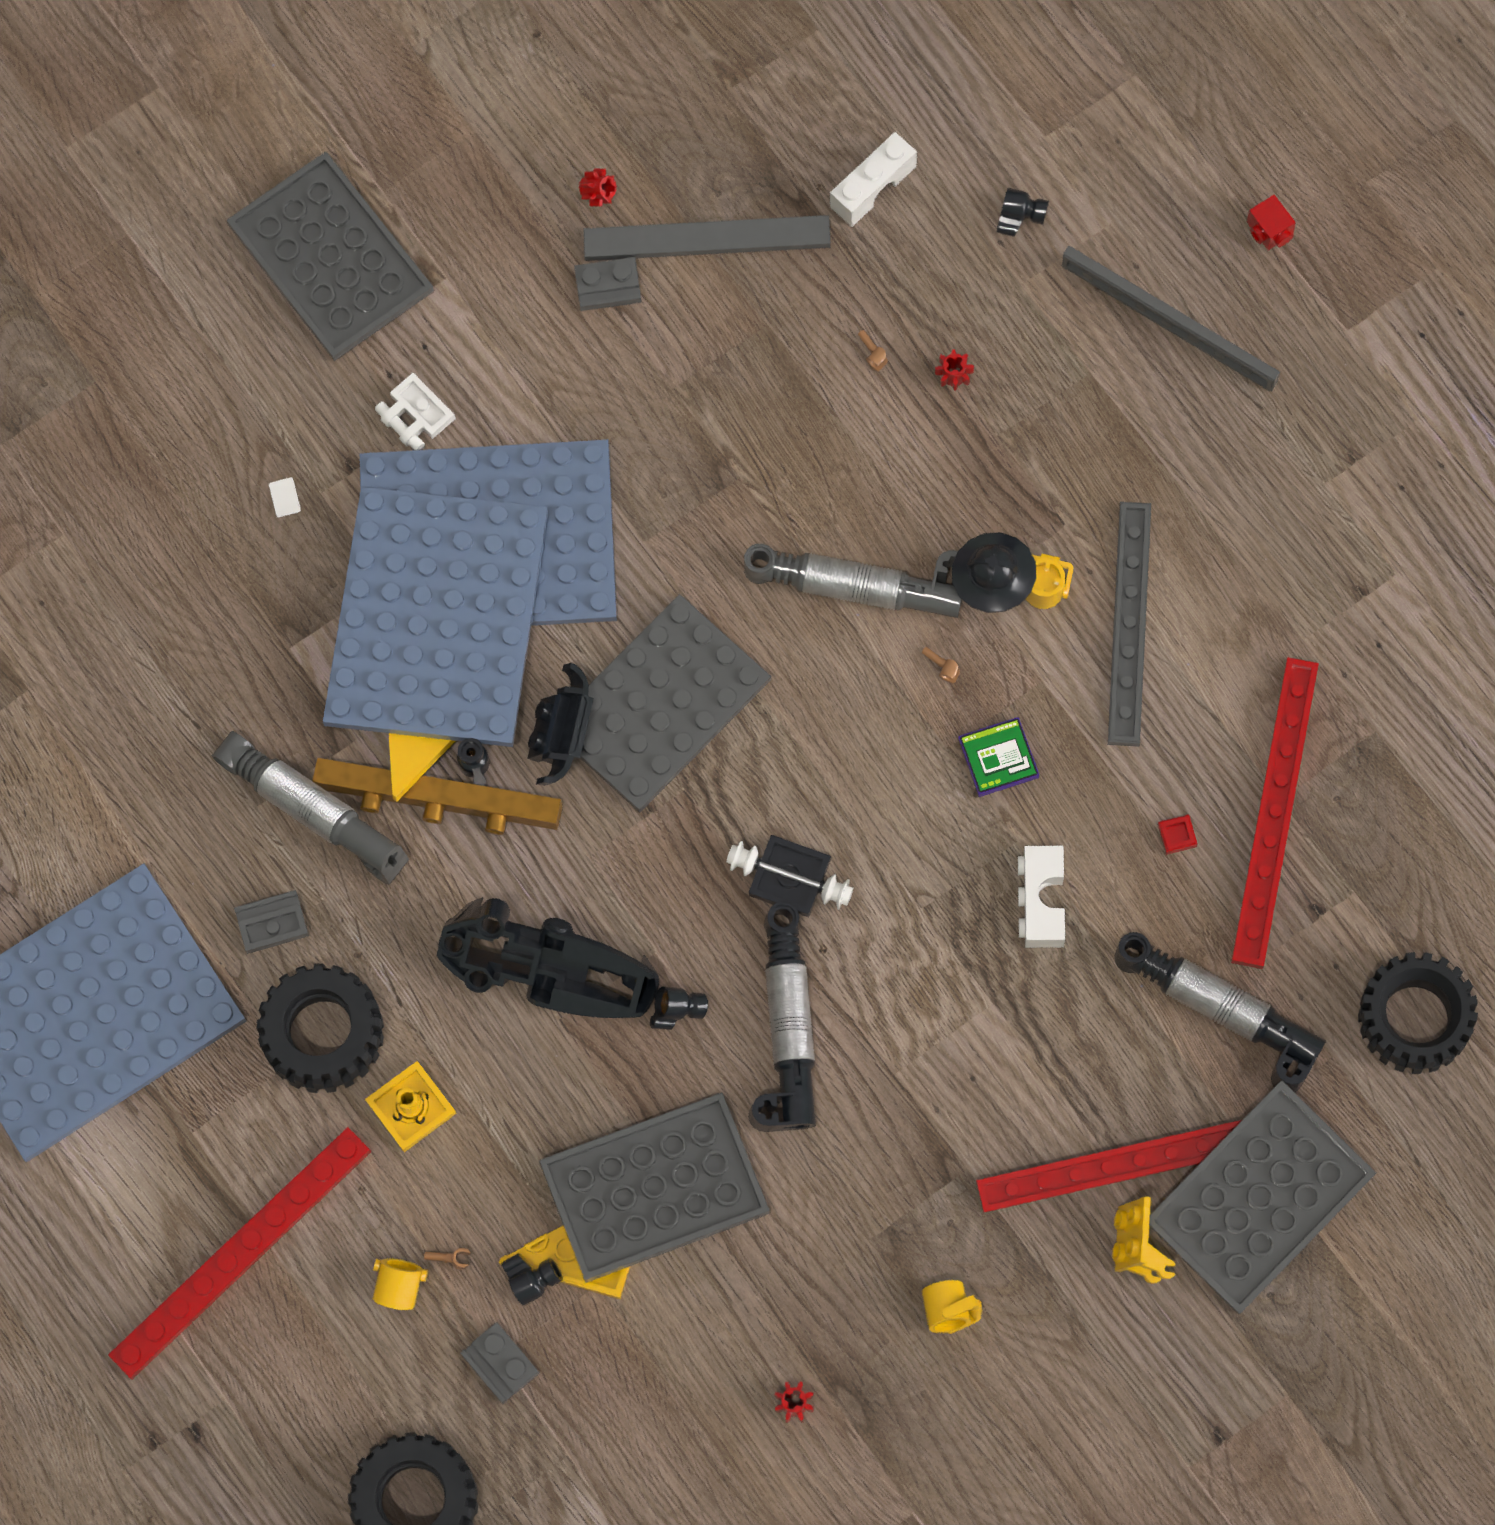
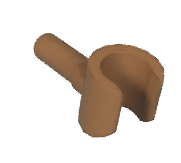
M862 330L858 333V336L871 352L866 360L874 370L880 371L888 363L886 352L883 348L877 347L866 332Z
M925 647L922 654L942 667L939 676L949 683H955L960 674L958 664L954 660L941 658Z
M459 1248L454 1253L425 1251L424 1259L452 1263L454 1268L464 1270L469 1264L458 1263L456 1256L458 1254L470 1255L471 1253L465 1248Z

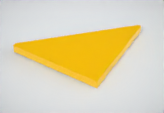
M389 733L393 800L397 802L455 741Z
M564 1226L540 1236L515 1252L501 1257L499 1261L501 1265L503 1261L520 1253L533 1269H537L541 1262L552 1258L561 1271L563 1277L561 1283L616 1299H621L630 1267L585 1283Z

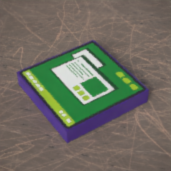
M1019 717L958 736V741L978 797L1039 778V772Z

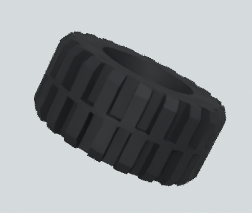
M314 964V969L307 970L305 965L295 968L297 974L289 977L286 973L280 977L281 984L277 988L271 986L266 993L268 1000L261 1002L258 1010L261 1017L257 1020L260 1047L276 1074L282 1080L286 1079L295 1088L299 1089L302 1086L308 1092L318 1093L319 1089H325L327 1093L336 1092V1087L342 1084L347 1088L354 1084L353 1079L358 1075L363 1078L369 1072L368 1065L375 1063L379 1057L377 1050L380 1046H383L384 1040L382 1033L384 1023L380 1008L368 986L363 984L354 973H345L342 967L333 965L331 969H328L324 964ZM317 1002H333L342 1006L348 1013L351 1022V1030L345 1042L335 1051L325 1055L313 1056L298 1050L292 1041L290 1030L299 1012Z
M405 1433L403 1437L397 1438L396 1435L386 1438L387 1442L379 1446L377 1443L369 1449L371 1453L366 1458L362 1457L357 1464L359 1468L356 1474L351 1476L349 1483L351 1485V1492L348 1494V1505L351 1509L350 1517L354 1525H394L389 1521L383 1510V1491L393 1476L409 1468H421L431 1472L439 1479L443 1486L444 1506L438 1518L430 1525H474L472 1521L478 1511V1491L473 1474L462 1456L445 1441L437 1440L435 1436L428 1434L419 1436L416 1433Z

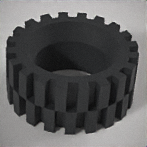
M1415 952L1406 953L1402 960H1399L1398 956L1389 960L1386 967L1382 965L1375 972L1374 977L1370 979L1360 1001L1361 1008L1358 1013V1022H1362L1361 1036L1363 1039L1368 1038L1370 1041L1367 1048L1372 1054L1375 1051L1381 1054L1380 1062L1385 1065L1389 1061L1396 1064L1394 1070L1403 1072L1405 1067L1412 1068V1074H1421L1423 1069L1426 1068L1429 1069V1073L1437 1071L1442 1064L1447 1066L1453 1062L1457 1055H1460L1474 1031L1473 1028L1478 1017L1475 1008L1478 1002L1477 996H1471L1470 994L1473 986L1469 979L1463 982L1461 979L1463 971L1458 966L1453 971L1448 968L1447 964L1450 960L1442 956L1439 962L1433 961V954L1426 952L1423 953L1421 958H1415ZM1410 987L1423 988L1435 994L1441 1000L1447 1012L1445 1032L1437 1039L1426 1043H1414L1398 1036L1391 1028L1386 1015L1387 1001L1393 994Z

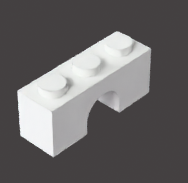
M894 132L830 192V208L853 227L874 207L876 196L887 184L892 183L896 186L917 167V151Z
M1025 846L1024 856H1018V875H1024V887H1018V906H1024L1025 918H1019V938H1025V948L1064 947L1065 908L1047 907L1039 898V893L1043 888L1050 885H1063V846Z

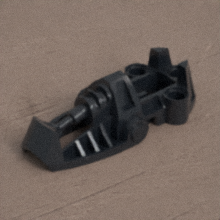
M484 897L466 904L453 918L447 920L443 926L436 956L451 973L465 983L469 990L476 993L486 992L492 984L503 987L508 980L527 984V1000L539 1007L588 1017L633 1018L641 1017L647 1012L659 988V976L645 955H643L640 962L604 943L577 935L573 931L571 924L560 918L546 919L541 929L508 921L510 908L501 899H488L483 905ZM501 936L509 938L508 941L504 942L501 954L472 947L474 937L490 942ZM591 969L602 974L609 972L620 976L622 984L634 991L632 999L630 1000L616 992L586 981L588 970Z

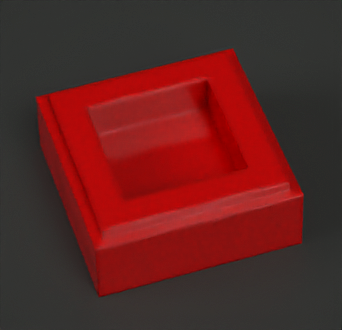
M1189 814L1158 822V829L1166 855L1197 847L1198 843Z

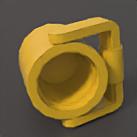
M1043 553L1041 556L1032 555L1036 562V581L1026 601L1038 609L1054 607L1061 601L1062 596L1065 599L1068 598L1073 565L1069 562L1060 561V557ZM1063 569H1067V570H1068L1066 583H1065V572H1064Z
M391 1258L376 1259L373 1271H378L373 1301L392 1309H413L420 1281L426 1282L429 1270L422 1269L419 1265L405 1260Z
M941 1281L922 1289L921 1293L927 1323L931 1332L952 1334L981 1319V1302L975 1299L974 1295L966 1297L964 1284L961 1281Z

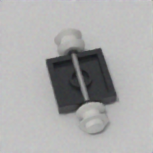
M774 835L770 836L762 858H758L757 846L750 850L744 849L743 841H740L738 846L732 845L729 851L727 863L731 864L730 871H733L736 867L743 868L744 876L753 872L754 868L757 871L749 890L750 897L772 905L782 901L789 902L795 906L800 915L809 917L818 893L821 894L824 905L830 900L835 901L838 910L842 904L847 906L852 896L853 887L849 886L850 879H847L842 884L837 882L836 874H834L825 883L824 877L831 861L830 855Z

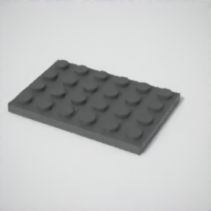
M327 152L312 160L226 220L231 230L334 361L434 292L433 285Z
M679 594L589 684L588 696L594 699L580 759L640 813L771 681V676Z
M1281 1080L1150 1214L1149 1227L1239 1315L1370 1181L1376 1172Z
M723 1093L539 1160L540 1167L585 1283L770 1214Z

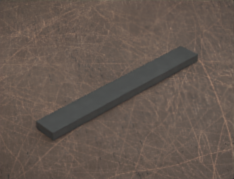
M829 215L583 228L585 261L614 260L631 257L651 258L831 248Z
M1068 246L1063 253L1062 267L1266 390L1272 392L1277 385L1280 371L1073 247Z
M1120 502L1107 745L1140 746L1152 503Z

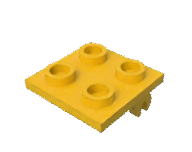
M1142 1197L1118 1207L1114 1217L1117 1241L1112 1250V1258L1115 1262L1116 1272L1129 1271L1143 1276L1146 1282L1155 1284L1162 1279L1174 1277L1175 1273L1166 1272L1165 1266L1173 1267L1176 1264L1148 1243L1151 1197ZM1151 1272H1157L1159 1277L1152 1276Z

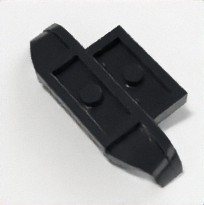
M573 663L564 664L562 669L570 679V687L558 688L557 695L541 699L535 710V717L537 719L534 731L528 740V747L530 749L527 759L552 764L549 775L537 778L536 785L545 786L557 782L566 775L572 761L579 759L581 756L594 698L588 696L589 684L587 677Z

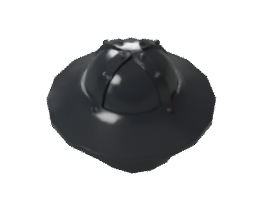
M1001 532L983 533L968 540L957 552L952 565V583L959 597L971 608L986 613L1005 612L1019 606L1031 594L1036 581V562L1029 548L1018 538Z

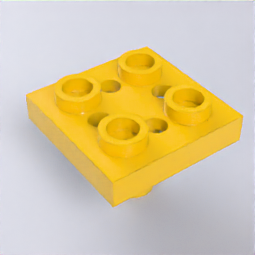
M418 1061L365 1099L403 1152H406L456 1115L454 1108ZM398 1113H400V1115H402V1119L399 1121H395L393 1119L394 1115L398 1119ZM417 1117H418V1121H419V1122H421V1121L423 1120V1118L425 1117L424 1123L418 1124V1123L416 1122Z

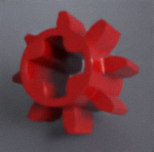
M594 168L593 171H585V177L579 183L581 199L590 200L589 204L591 207L611 204V198L614 197L617 191L614 175H606L605 168Z
M952 349L951 354L948 356H939V362L942 366L935 367V375H942V387L947 384L953 386L954 391H956L957 386L962 383L969 385L970 378L967 374L974 373V365H966L968 361L967 353L962 356L956 354L955 349Z
M785 1382L786 1391L783 1394L779 1392L774 1394L776 1399L782 1401V1404L775 1407V1412L784 1411L787 1423L791 1420V1417H798L802 1423L804 1422L803 1413L805 1410L808 1412L814 1411V1407L807 1404V1400L811 1399L814 1394L813 1392L805 1394L802 1391L803 1382H800L797 1388H791L790 1384ZM794 1395H798L800 1403L803 1405H796L794 1410L789 1409V1402L786 1399H793Z

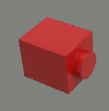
M1275 194L1250 209L1247 218V224L1250 226L1252 237L1258 244L1263 243L1267 250L1276 245L1282 247L1293 238L1296 222Z

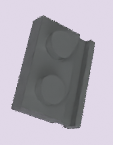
M635 257L574 265L581 311L642 303Z
M296 890L234 908L247 954L309 936Z
M497 1322L473 1341L468 1348L460 1352L462 1357L502 1404H505L510 1397L519 1392L540 1374Z

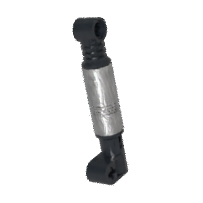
M783 901L771 906L764 919V928L767 933V939H769L767 944L768 947H771L768 949V954L771 956H769V962L765 965L769 1001V1019L771 1022L770 1032L772 1033V1054L774 1068L779 1072L781 1093L760 1095L755 1099L749 1110L748 1118L750 1124L756 1130L762 1132L803 1130L816 1126L811 1069L815 1066V1056L810 1021L811 1012L806 976L807 970L805 961L801 959L799 954L800 946L798 944L800 943L799 938H797L799 936V913L794 905ZM774 916H786L790 923L789 926H778L774 922ZM777 1102H782L783 1122H779L778 1112L772 1113L770 1119H766L765 1114L760 1113L763 1106L767 1107L768 1112H774L777 1108Z
M1130 932L1120 939L1114 955L1115 963L1120 970L1126 973H1137L1138 975L1143 972L1144 978H1147L1149 975L1151 982H1154L1155 979L1158 980L1157 985L1161 987V991L1166 996H1172V999L1175 998V1000L1180 1001L1183 1005L1186 1004V1007L1189 1006V1008L1195 1009V1011L1200 1012L1203 1016L1206 1015V1018L1214 1019V1022L1217 1021L1221 1026L1224 1025L1226 1029L1229 1028L1232 1032L1235 1031V1033L1249 1039L1253 1043L1262 1042L1282 1053L1271 1074L1273 1087L1282 1080L1294 1093L1301 1088L1326 1040L1276 1014L1275 1008L1270 1006V1004L1267 1005V1003L1262 1002L1256 996L1253 997L1250 993L1247 994L1243 990L1240 991V988H1237V986L1233 987V984L1230 985V982L1227 983L1224 979L1213 975L1210 971L1207 972V970L1193 964L1190 960L1187 961L1183 957L1175 958L1173 956L1171 959H1168L1169 954L1165 952L1164 955H1161L1162 950L1157 949L1155 952L1153 950L1154 946L1150 944L1143 934ZM1133 948L1138 951L1140 956L1131 957L1126 953L1125 949ZM1294 1060L1299 1065L1290 1078L1285 1074Z

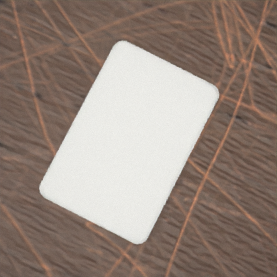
M293 478L269 483L277 517L301 511Z

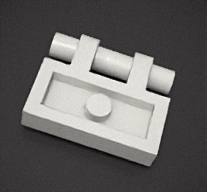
M414 373L409 375L390 392L391 397L396 401L391 408L384 401L375 407V411L381 416V421L387 427H392L400 435L399 440L405 446L410 445L414 450H422L425 446V443L418 437L423 431L433 439L455 420V415ZM405 412L415 421L409 427L400 419V416Z

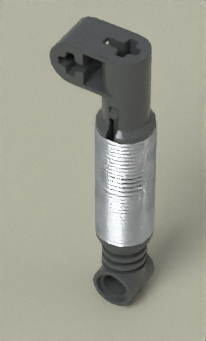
M765 544L750 546L744 555V573L751 582L756 584L772 582L774 578L776 583L779 584L781 580H784V585L792 582L791 586L796 587L798 591L803 593L828 596V598L834 597V599L840 598V600H849L850 602L853 601V603L855 601L859 603L860 601L861 604L864 600V605L868 604V606L871 604V606H880L881 608L898 611L902 608H909L955 618L959 616L962 601L953 583L952 585L946 584L947 572L949 567H952L958 552L955 550L943 552L938 557L933 581L910 577L904 571L877 567V565L871 566V564L868 566V564L864 565V563L860 564V562L834 559L824 555H815V553L797 555L796 559L793 558L794 554H789V557H786L785 552H782L781 556H779L778 551L772 550ZM755 560H764L768 563L763 568H757L752 565Z
M231 731L212 754V758L230 773L238 774L254 786V790L270 803L329 843L336 846L342 845L357 855L364 867L383 883L390 885L409 861L402 847L369 826L366 822L360 820L354 809L277 758H268L256 750L250 742L238 733Z

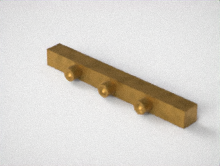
M317 758L312 781L324 790L361 796L360 809L368 813H379L381 800L396 802L393 800L391 770ZM421 776L396 802L425 807L422 820L432 824H441L444 811L487 818L485 831L496 835L504 834L506 821L558 830L563 807L561 799L428 776Z

